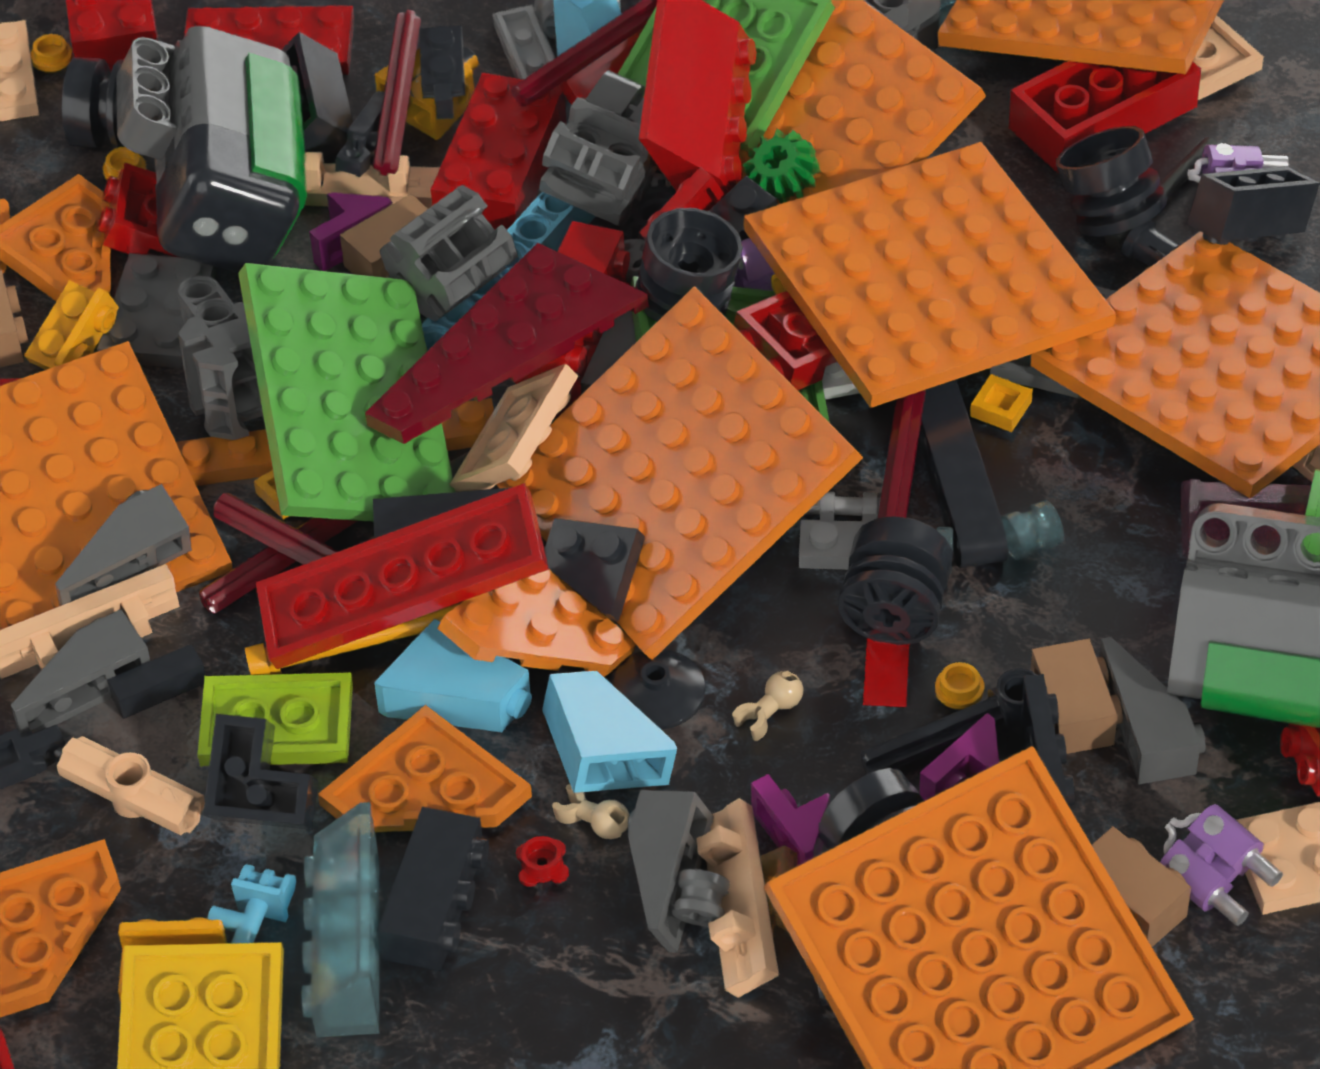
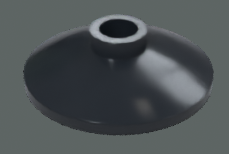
M663 649L653 660L644 654L643 651L630 655L613 670L609 678V682L661 730L672 728L688 721L700 709L705 697V680L699 667L688 657L671 650Z

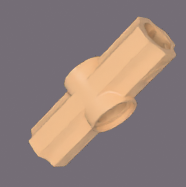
M83 736L78 739L72 737L62 749V755L57 764L59 776L112 801L115 811L121 816L127 818L142 816L179 835L186 832L190 834L200 822V816L205 803L204 795L151 770L147 759L141 754L133 752L118 754Z

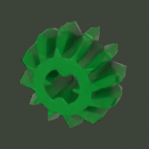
M776 129L773 138L769 140L760 135L761 145L759 148H747L750 160L742 164L744 173L775 197L780 204L789 202L792 196L803 198L802 190L804 188L816 187V180L813 175L820 172V164L815 155L816 151L810 142H807L806 139L803 140L801 135L794 130L785 135L784 132Z

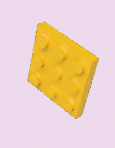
M282 943L124 946L117 1069H280L284 955Z

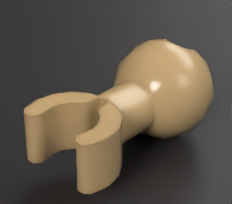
M778 671L771 675L766 682L765 695L757 703L741 704L734 710L732 715L735 726L740 727L746 720L758 718L756 723L750 727V731L754 741L763 738L768 729L767 719L778 709H791L800 702L804 689L801 680L797 675L789 671Z
M570 784L566 786V790L571 804L561 805L557 802L552 804L557 821L564 824H571L580 820L591 823L595 833L604 839H616L628 828L630 814L623 804L616 800H604L599 804L587 801L584 792L573 793Z

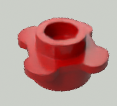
M537 836L521 844L516 850V858L522 864V870L519 873L520 882L527 887H533L538 882H564L569 876V868L563 864L562 857L566 853L565 844L560 840L547 836ZM547 862L546 865H539L538 863Z

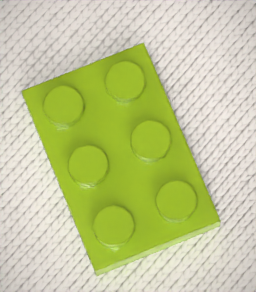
M351 673L205 676L197 753L200 767L210 765L216 714L263 718L274 724L275 732L270 765L348 763L353 692Z

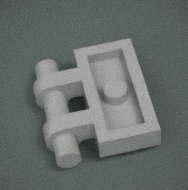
M828 491L805 514L820 515V520H801L799 568L848 570L849 556L856 533L862 525L876 519L878 516L880 498H877V493L863 492V497L835 496V492ZM834 515L862 516V521H834Z

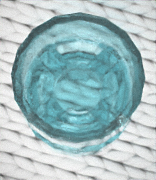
M1048 500L1032 504L1027 512L1013 511L1001 516L1007 538L1008 552L1015 560L1032 556L1035 549L1039 547L1050 549L1061 545L1064 541L1060 517Z

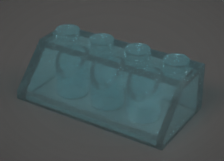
M364 802L359 803L314 835V856H307L304 860L306 887H313V898L304 899V924L306 930L312 929V941L303 942L304 972L312 973L311 985L302 986V1008L304 1017H313L316 1037L379 1034L380 946L377 929L380 924V860L371 803Z

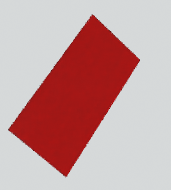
M867 638L863 705L906 707L909 644L897 645Z

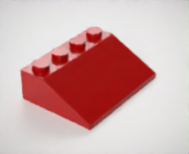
M657 0L639 140L676 192L681 183L690 178L701 167L715 179L726 195L736 185V182L741 180L742 164L739 153L740 145L745 142L747 136L744 113L745 105L750 103L752 96L749 72L750 65H754L756 61V46L754 40L748 37L737 20L703 0Z

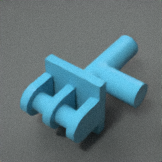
M245 864L238 879L233 878L231 883L238 911L212 906L207 919L221 920L224 930L235 932L231 944L254 943L264 917L283 922L287 921V908L295 890L296 876L286 874L284 878L276 876L274 870L265 869L263 873L255 871L253 865Z

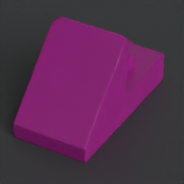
M328 193L327 201L330 220L309 231L314 263L322 271H327L343 262L340 234L392 205V201L388 197Z
M989 714L984 715L920 772L919 794L925 801L999 763L995 719Z
M769 774L752 782L751 805L753 815L792 867L796 868L821 855L824 843L819 838L818 827L825 809L830 805V794H824L797 807L791 793L785 788L780 790Z

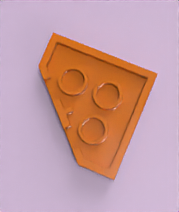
M78 174L0 225V260L55 301L58 300L69 280L94 292L97 288H101L110 294L111 249L103 246L104 233L96 230L103 208L105 206L109 207L110 204L102 201L103 191Z
M550 569L463 601L443 616L437 628L474 660L493 662L496 656L520 659V664L524 667L559 671L561 665L585 668V672L598 671L603 677L632 655L637 646L628 634Z
M425 705L318 793L320 806L352 832L369 833L413 831L422 807L481 818L482 828L497 827L532 797L531 785Z
M105 839L0 872V1018L49 1002L120 892L119 879Z

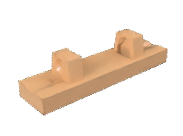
M305 152L307 199L304 206H328L327 194L335 192L388 197L392 204L412 194L429 209L432 207L430 189L440 168L410 167L408 156H400L399 169L395 174H387L386 177L380 176L379 171L374 169L373 165H370V168L361 177H356L354 174L342 171L336 172V164L324 163L322 153Z
M167 564L0 630V678L3 679L37 664L42 670L77 630L89 625L98 618L106 617L120 609L124 612L140 637L151 634L152 629L149 619L180 607L174 577Z
M740 798L728 804L723 810L713 813L714 819L710 832L696 838L698 854L707 862L708 871L722 875L730 881L729 893L722 897L721 907L725 913L724 916L708 924L710 938L719 946L725 990L738 998L779 976L767 897L763 888L765 884L753 809L750 804Z

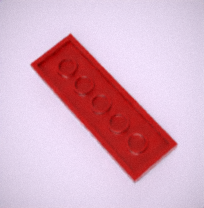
M526 484L517 485L256 582L269 661L276 669L549 570L532 495Z

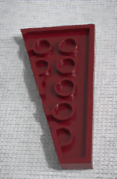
M537 243L365 412L367 426L405 444L452 418V410L473 398L480 402L493 395L492 387L508 378L516 382L575 349V341L594 330L601 334L614 327L615 318L630 310L637 314L648 308V295L643 291Z

